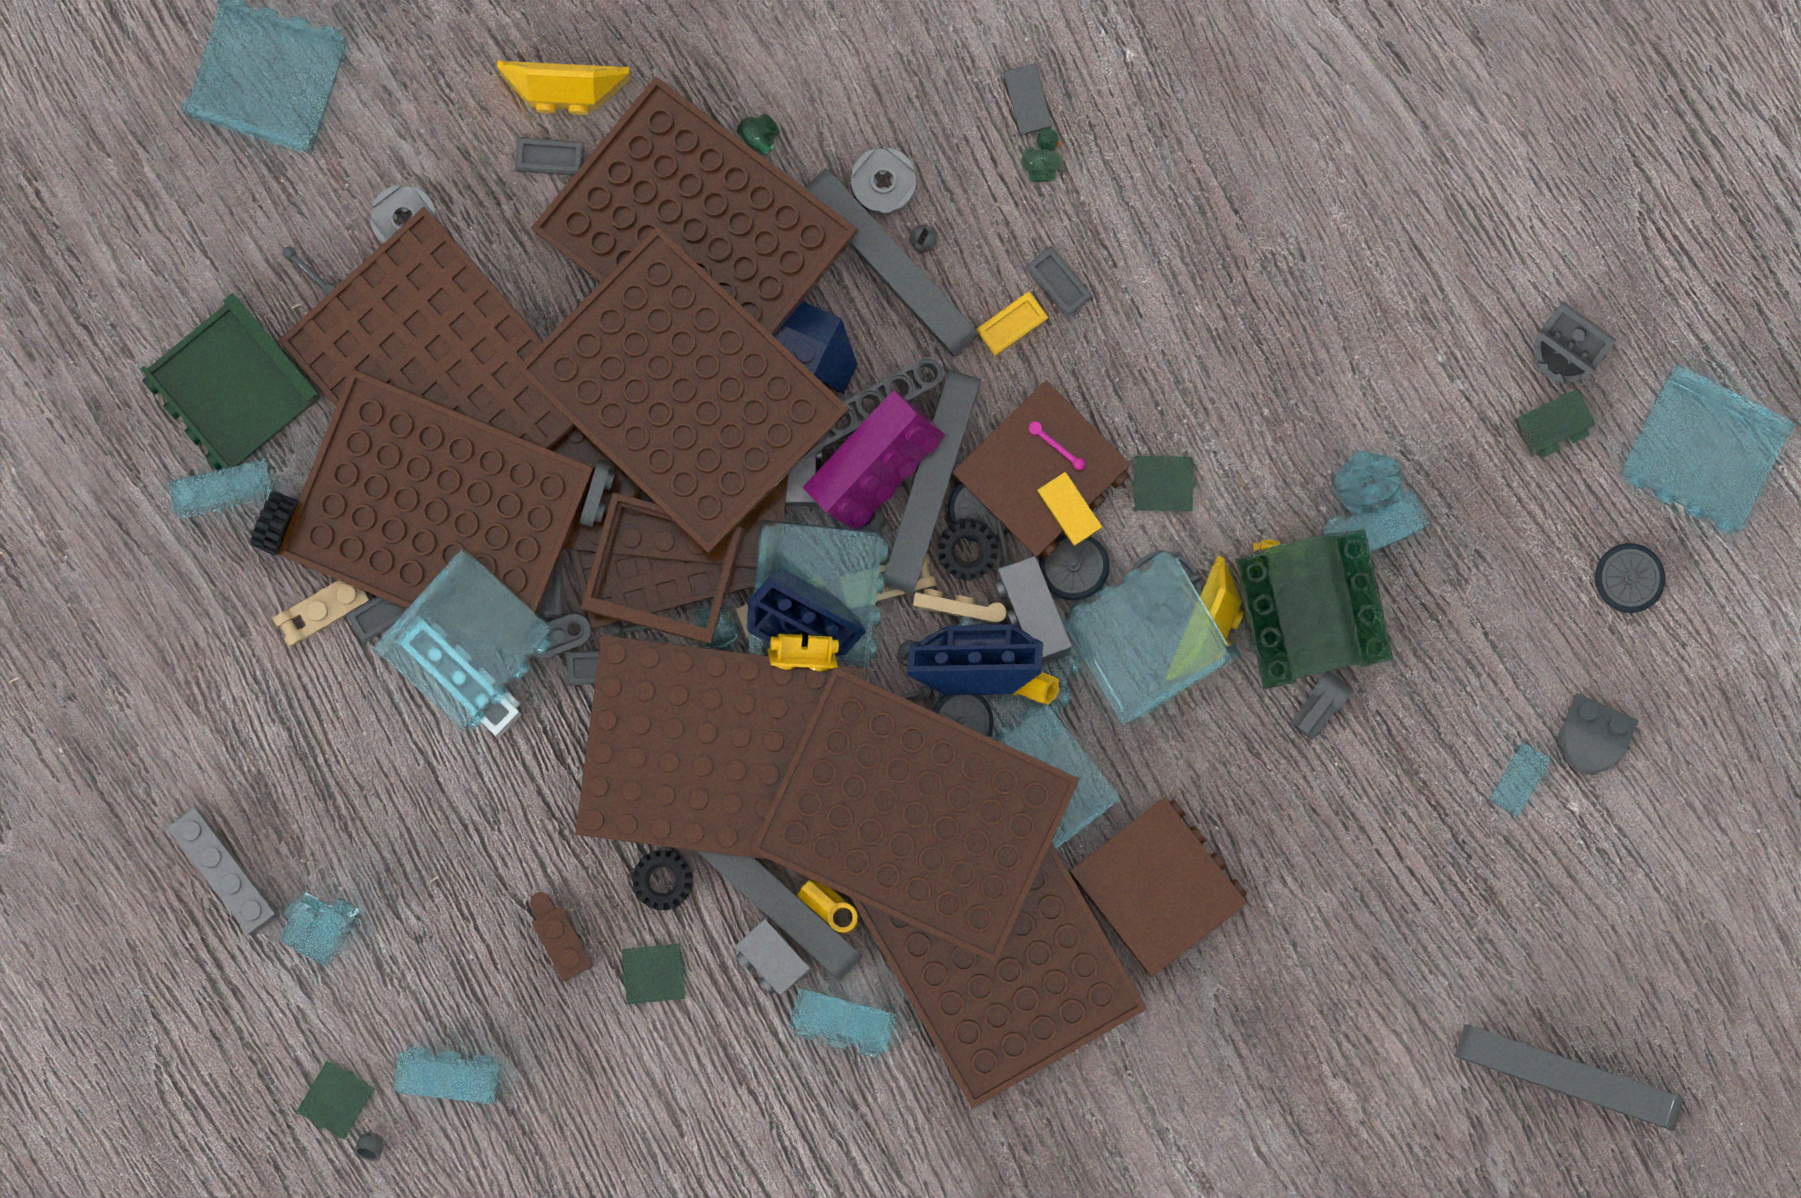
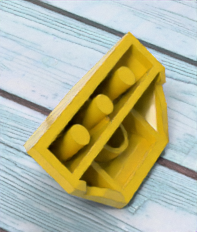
M497 60V68L500 75L531 108H536V112L550 114L555 113V109H569L568 113L587 115L588 110H598L631 80L630 67Z
M1217 556L1200 594V599L1193 611L1165 678L1167 682L1172 683L1214 666L1218 658L1224 660L1232 642L1226 640L1231 628L1237 630L1244 611L1239 610L1242 600L1225 559L1221 556Z

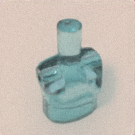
M726 602L723 605L713 645L703 643L707 649L719 648L722 651L734 652L731 642L735 641L740 633L734 619L730 615ZM712 604L704 606L693 613L698 626L706 628Z

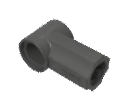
M1327 670L1309 693L1311 696L1290 724L1303 735L1313 740L1326 725L1332 714L1340 710L1354 690Z

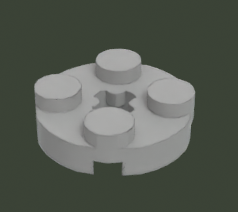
M880 148L869 150L861 155L853 166L851 189L855 199L863 208L870 212L890 215L904 208L915 193L916 175L913 164L905 154L896 149ZM886 173L890 174L889 182L892 185L889 188H878L876 186L878 181L875 176L877 174L884 176Z
M394 185L382 191L374 200L370 218L371 228L377 239L383 244L403 226V224L399 226L395 224L398 220L396 213L400 210L403 213L410 211L412 213L410 218H412L422 207H426L436 218V210L429 196L419 188Z

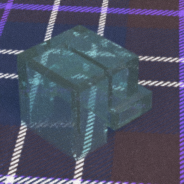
M304 891L287 905L283 915L289 918L278 940L326 966L339 954L361 909L339 897L336 898L333 906H330Z

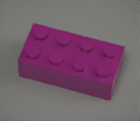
M893 390L803 486V489L826 513L856 532L870 520L872 514L883 502L891 498L894 490L902 481L915 472L917 465L938 447L939 442L946 434L920 408Z

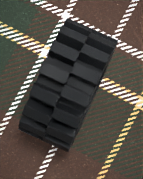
M272 491V494L269 495L268 500L264 503L263 510L261 509L259 519L255 523L256 527L252 532L250 545L274 556L278 555L299 501L277 491Z
M961 519L956 523L950 524L942 533L938 545L939 560L941 565L944 566L945 571L948 574H952L954 578L959 580L960 578L965 579V581L982 578L984 574H988L991 571V568L996 563L998 554L997 540L993 531L983 522L980 523L975 519ZM964 537H972L981 545V554L973 562L961 561L956 556L955 546Z
M667 850L652 851L643 856L635 866L632 876L633 889L638 899L646 906L655 910H671L680 906L689 897L693 886V875L688 863L677 853ZM659 867L671 869L676 877L675 886L667 893H658L650 885V875Z

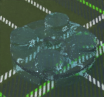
M1366 451L1355 453L1351 461L1347 462L1340 469L1335 481L1337 493L1343 505L1357 513H1373V508L1382 505L1385 509L1394 504L1403 491L1399 464L1387 456L1369 454ZM1375 480L1376 484H1369L1367 487H1364L1363 483L1366 481Z

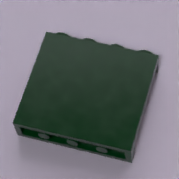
M233 293L223 300L224 306L148 368L145 366L140 368L146 375L142 382L154 396L158 392L162 394L167 400L163 407L175 421L179 417L183 419L188 425L184 432L197 446L202 442L209 450V453L205 455L208 461L217 471L223 467L229 474L321 398Z

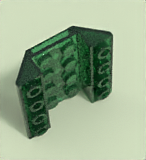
M1365 529L1314 536L1263 548L1235 558L1264 690L1294 683L1296 678L1355 664L1362 667L1393 659Z

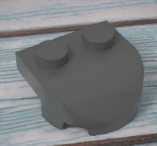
M1562 301L1536 339L1535 354L1537 364L1541 371L1554 381L1560 383L1582 381L1594 372L1595 368L1615 343L1616 338Z
M1577 693L1573 698L1565 722L1559 730L1558 746H1561L1566 756L1565 761L1573 769L1584 774L1596 775L1599 772L1613 769L1628 749L1638 720Z

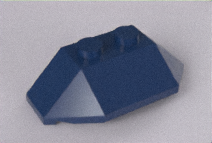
M802 301L774 337L826 387L844 394L858 363L843 321L831 313Z
M784 569L770 575L748 600L747 630L750 634L769 644L771 636L777 637L778 634L802 635L801 647H807L808 635L832 636V640H838L839 642L838 653H835L838 656L846 655L867 632L865 627L832 595Z
M1013 624L946 626L928 635L922 641L910 644L907 675L944 695L1013 694L1041 674L1044 646L1042 641L1034 639L1027 632Z

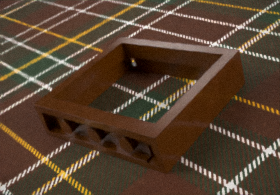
M622 489L621 494L613 492L581 609L585 612L713 645L743 536V527L737 525L728 535L730 540L706 628L599 600L598 596L622 508L674 521L654 501L652 503L640 500L642 495L640 493Z

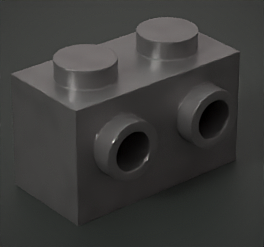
M766 919L735 945L740 951L735 955L748 971L753 966L762 975L758 982L770 995L777 991L782 996L810 970V967Z

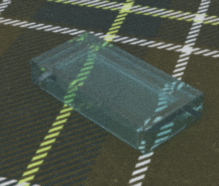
M1522 742L1488 800L1518 817L1550 763L1551 758Z

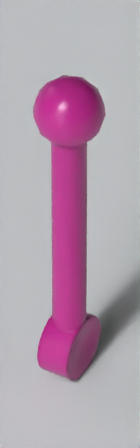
M1034 421L1030 423L1029 432L1032 435H1039L1073 463L1074 469L1080 471L1085 468V460L1079 457L1076 458L1045 433L1039 422Z

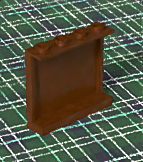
M1045 380L952 472L951 477L958 484L961 483L1032 554V557L1035 556L1037 559L1042 555L1046 559L1059 546L1055 540L1064 531L1037 490L1066 472L1091 511L1094 512L1106 500L1102 494L1111 485L1117 489L1130 476L1126 471L1131 464ZM1034 421L1039 422L1045 433L1076 458L1084 459L1086 463L1085 468L1080 471L1074 469L1073 463L1039 435H1032L1029 432L1030 423Z
M1165 797L1069 871L1073 879L1150 978L1247 904L1243 898L1247 895V892L1236 879L1232 881L1228 879L1223 872L1227 867L1215 852L1211 855L1202 845L1206 840L1195 826L1189 829L1182 820V817L1185 816L1182 808L1174 799L1168 802Z

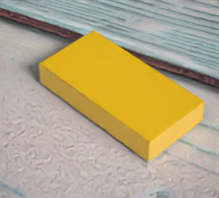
M1028 291L979 326L976 331L993 356L996 357L1048 320V316Z
M1066 472L1037 490L1073 546H1076L1102 529L1101 524Z

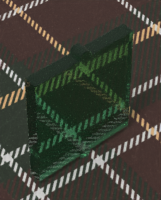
M1135 456V480L1131 482V485L1134 487V511L1192 512L1193 488L1196 486V482L1193 481V457Z
M680 943L622 949L624 974L621 975V979L625 981L627 1005L685 999L683 974L686 973V969L682 968Z
M326 1061L296 1112L315 1122L318 1129L325 1128L345 1140L375 1088L354 1077L352 1071L347 1073Z

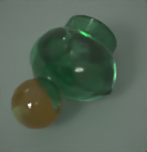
M762 114L758 118L749 116L742 119L736 130L746 145L760 155H766L771 152L775 143L774 138L780 134L778 125L767 114Z
M1043 129L1038 133L1036 140L1041 150H1035L1032 146H1028L1023 151L1021 158L1023 169L1029 173V181L1035 183L1055 181V171L1062 164L1061 155L1055 151L1056 147L1062 145L1058 134L1052 129Z

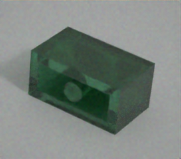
M1579 389L1536 408L1514 421L1531 456L1541 453L1543 458L1561 450L1559 444L1568 439L1574 444L1590 436L1588 430L1596 425Z

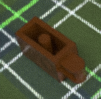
M543 892L535 893L531 897L530 904L538 919L532 921V924L562 981L566 982L594 967L564 907L556 908L549 895Z

